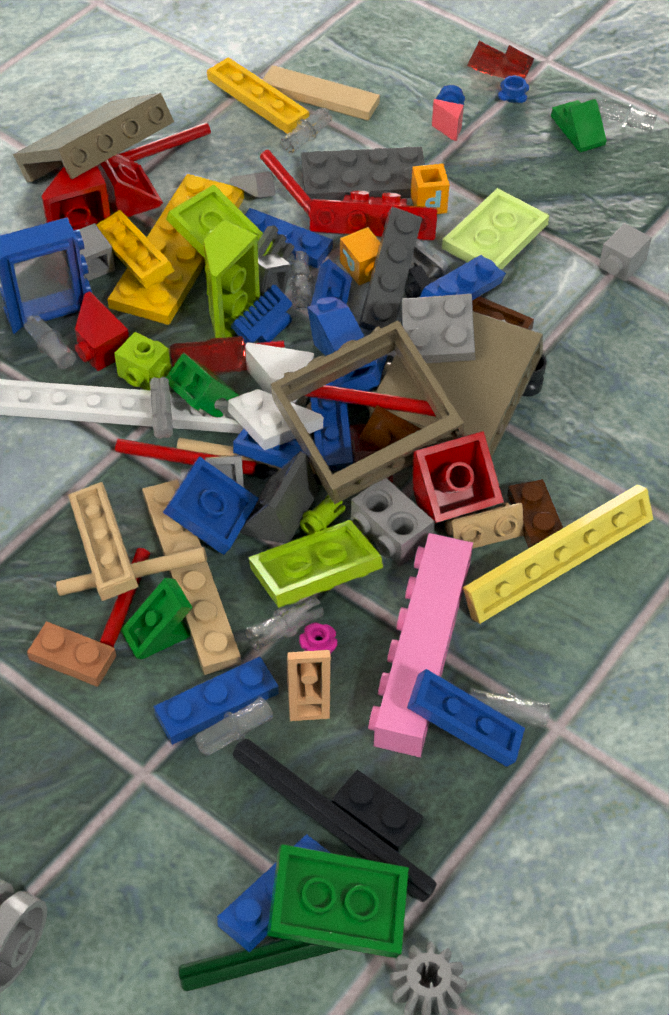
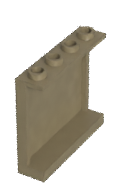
M161 93L114 100L14 153L13 156L26 182H33L64 165L70 179H73L174 123V120Z
M473 312L475 360L426 364L463 420V437L484 431L492 458L543 354V334ZM396 353L392 363L387 362L381 377L382 382L378 389H374L372 392L426 400ZM367 406L370 416L372 415L375 407ZM385 409L421 429L438 421V418L435 416Z

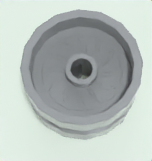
M0 879V993L15 981L32 957L41 938L48 909L45 901L28 892L18 891L14 894L12 885Z

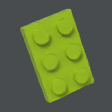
M215 185L210 186L170 210L166 218L204 258L203 239L210 230H213L223 220L257 235L258 241L263 235V232ZM271 241L270 245L268 246V248L266 249V251H265V253L263 254V256H265V255L268 253L269 249H270L271 246L273 245V242H272V241Z
M351 520L248 557L252 572L278 608L287 604H294L300 599L321 591L330 590L337 585L355 578L364 577L371 572L383 568L381 555Z

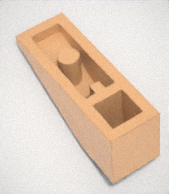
M330 650L288 652L287 684L290 721L330 719Z

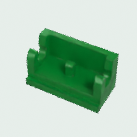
M184 352L166 376L169 380V386L197 411L201 408L214 417H223V413L218 408H215V402L218 399L224 398L228 402L229 399L240 396L210 369Z

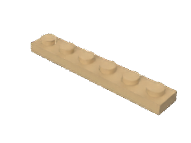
M178 479L143 488L144 500L163 556L202 547L196 535L163 513L180 486ZM203 562L169 570L171 579H176L193 607L185 616V620L203 674L207 675L241 665V655L208 563Z

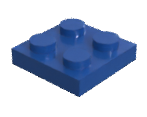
M199 456L163 513L225 555L233 545L259 498Z

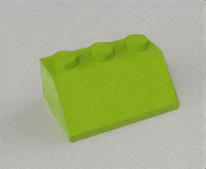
M223 220L213 230H210L203 239L209 313L216 345L227 343L236 334L231 328V323L238 319L240 315L244 316L243 312L249 311V306H254V302L259 301L260 297L257 235Z

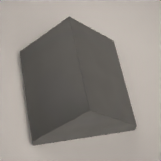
M302 451L297 453L268 479L258 496L259 500L240 531L241 534L285 544L291 541L300 525V521L303 519L302 515L310 508L319 492L312 468L305 453Z

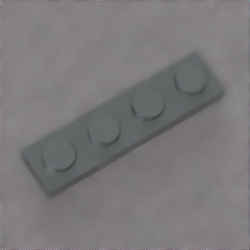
M393 206L389 210L360 316L359 327L373 331L378 326L383 328L396 322L422 217Z

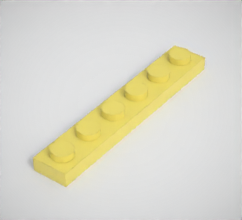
M637 484L464 586L463 591L471 619L481 624L654 520L647 488Z

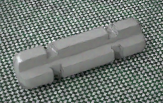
M154 377L150 381L154 436L159 439L163 437L169 438L173 434L169 380L166 377Z

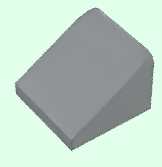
M270 171L232 176L230 178L231 184L255 197L262 198L275 195L273 173Z

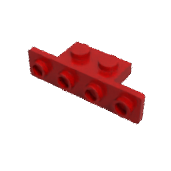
M351 191L350 195L344 196L343 201L312 199L309 229L312 232L352 234L369 228L375 236L382 237L388 212L393 206L422 217L417 239L434 240L436 237L438 210L435 207L408 206L407 199H401V195L396 193H383L382 197H371L369 192Z

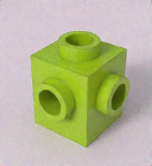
M134 332L114 353L118 376L126 380L130 385L144 390H150L152 378L166 377L172 369L169 348L165 347L161 342L153 341L137 332Z

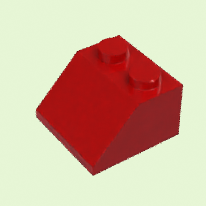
M98 166L73 179H70L65 167H63L41 195L46 223L68 217L73 230H77L94 223L98 224L110 216L106 183Z
M484 431L413 451V492L416 503L435 523L504 502Z

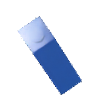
M326 297L319 299L316 305L307 307L313 343L325 356L339 350L344 343L350 340H359L365 337L350 308L340 299ZM374 360L358 369L377 365V362Z

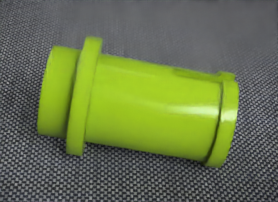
M327 495L312 511L307 510L302 515L303 519L300 521L302 530L307 535L326 529L332 521L345 511V505H341L337 509L343 501L334 504L330 496Z

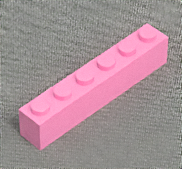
M429 533L425 547L418 546L414 562V568L419 569L417 578L412 576L409 578L405 598L410 599L408 608L401 607L396 630H400L401 635L399 640L392 639L387 662L393 664L390 673H382L378 695L383 696L380 707L373 706L368 729L374 731V747L421 758L430 721L408 709L407 705L420 672L428 669L436 675L442 676L463 594V587L465 586L470 567L473 542Z

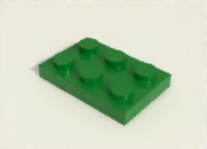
M281 844L277 854L267 936L397 958L402 954L409 867Z

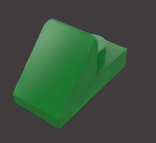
M596 99L582 103L576 100L552 107V119L579 153L606 145V135Z
M164 578L121 629L137 659L147 658L190 637V633L182 620L193 607L176 579Z

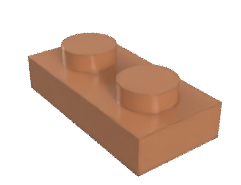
M47 621L27 651L29 660L96 687L99 686L116 658L114 647Z

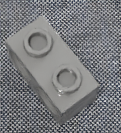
M387 478L371 485L351 499L350 520L363 535L365 534L376 544L377 549L384 557H390L399 566L416 555L418 546L425 547L429 533L433 534L435 521Z

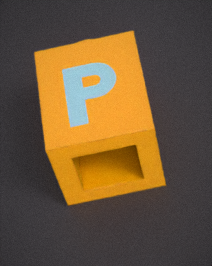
M444 164L413 166L411 180L413 206L435 207L438 210L437 214L447 213L450 184Z
M369 228L340 238V263L359 286L370 282L380 241Z

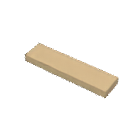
M274 65L271 66L262 79L290 99L369 121L380 102L379 94Z
M103 482L69 494L70 503L94 581L102 601L139 587Z

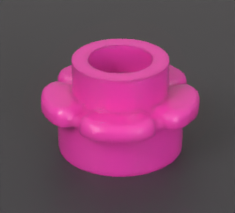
M319 623L307 625L304 633L299 637L300 646L304 651L330 650V655L337 647L338 641L335 638L336 631L328 624L322 625ZM316 637H321L322 640L317 641V640H315V638H316Z

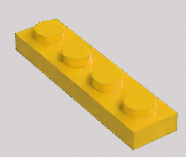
M228 57L207 70L209 81L286 134H290L309 121V111L231 58Z
M121 210L96 224L112 246L113 253L146 289L162 282L166 276L174 272L170 261Z

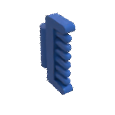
M272 285L264 292V296L259 297V301L254 302V306H249V311L243 312L244 316L240 315L238 319L231 323V328L246 344L247 342L254 343L257 339L259 343L271 342L292 322L291 316L286 312L292 306V302L276 285Z

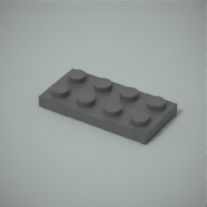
M422 147L301 152L304 191L311 200L343 201L344 196L350 195L351 191L369 192L371 197H382L383 193H396L401 195V199L411 198L412 167L425 165Z

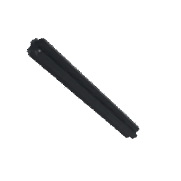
M245 738L236 745L233 752L235 760L364 859L409 867L407 892L420 902H425L430 898L437 886L434 879L251 740Z

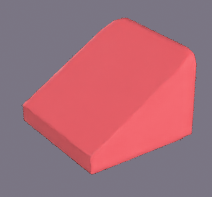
M434 99L432 126L450 139L457 141L462 128L464 105Z

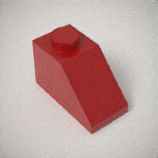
M90 291L85 293L75 326L77 338L75 349L83 362L86 363L88 361L97 371H100L116 362L114 353L127 341L129 332Z

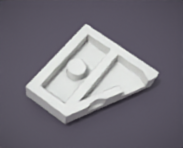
M257 389L228 400V412L263 450L296 439L274 403L272 394ZM291 403L309 434L323 429L324 417L321 414Z

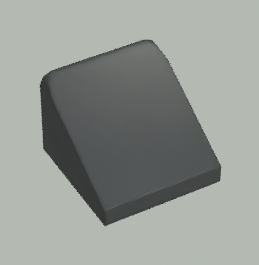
M277 254L259 256L260 296H264V292L272 285H276L285 293L291 264Z

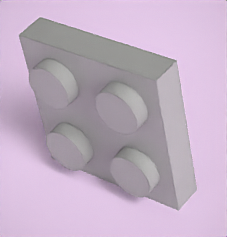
M472 294L402 299L403 328L426 363L475 360Z

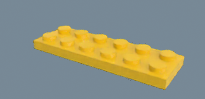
M187 174L147 236L170 261L174 272L166 276L162 282L146 289L127 268L108 297L109 308L170 325L205 266V258L166 220L168 212L212 185H215L239 208L245 198L244 190L236 186Z

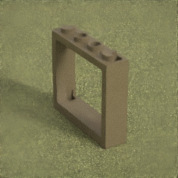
M399 320L383 328L378 326L371 334L359 340H350L344 343L339 350L327 356H318L312 359L307 366L295 372H286L283 378L270 384L274 403L301 449L307 455L311 466L334 504L412 465L413 451L463 437V420ZM395 350L422 395L431 406L438 421L332 474L290 402Z

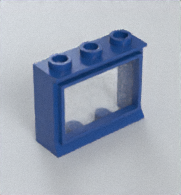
M68 217L0 235V284L2 287L0 288V293L5 304L3 307L13 334L22 327L80 311L84 294L89 291L92 293L88 279L84 278V275L89 273L84 255L80 254L79 251L85 249L82 235L79 229L73 230Z

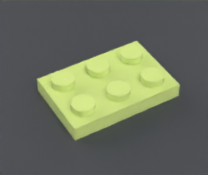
M497 188L442 239V249L465 262H469L482 255L492 260L502 270L548 225L549 215Z

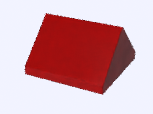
M116 154L97 165L106 183L108 202L114 213L121 210L126 217L159 208L163 204L140 164Z

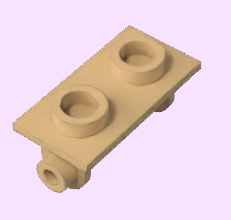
M506 502L500 507L484 510L478 514L472 513L451 518L450 521L445 522L447 534L449 536L453 535L455 539L473 542V548L524 536L522 503L510 505Z

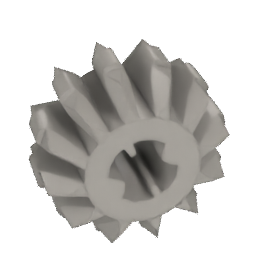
M432 942L427 944L425 953H421L413 944L409 947V958L403 956L396 958L395 967L398 971L390 974L389 983L397 988L392 996L394 1003L407 1002L404 1008L405 1015H413L416 1010L421 1011V1015H431V1012H435L436 1015H448L447 1007L459 1009L462 999L459 994L465 992L467 981L459 977L463 972L462 963H449L452 953L449 948L443 950L438 955L434 953L435 946ZM427 977L436 981L435 987H433L432 983H430L429 988L420 984L421 978L424 982H426Z

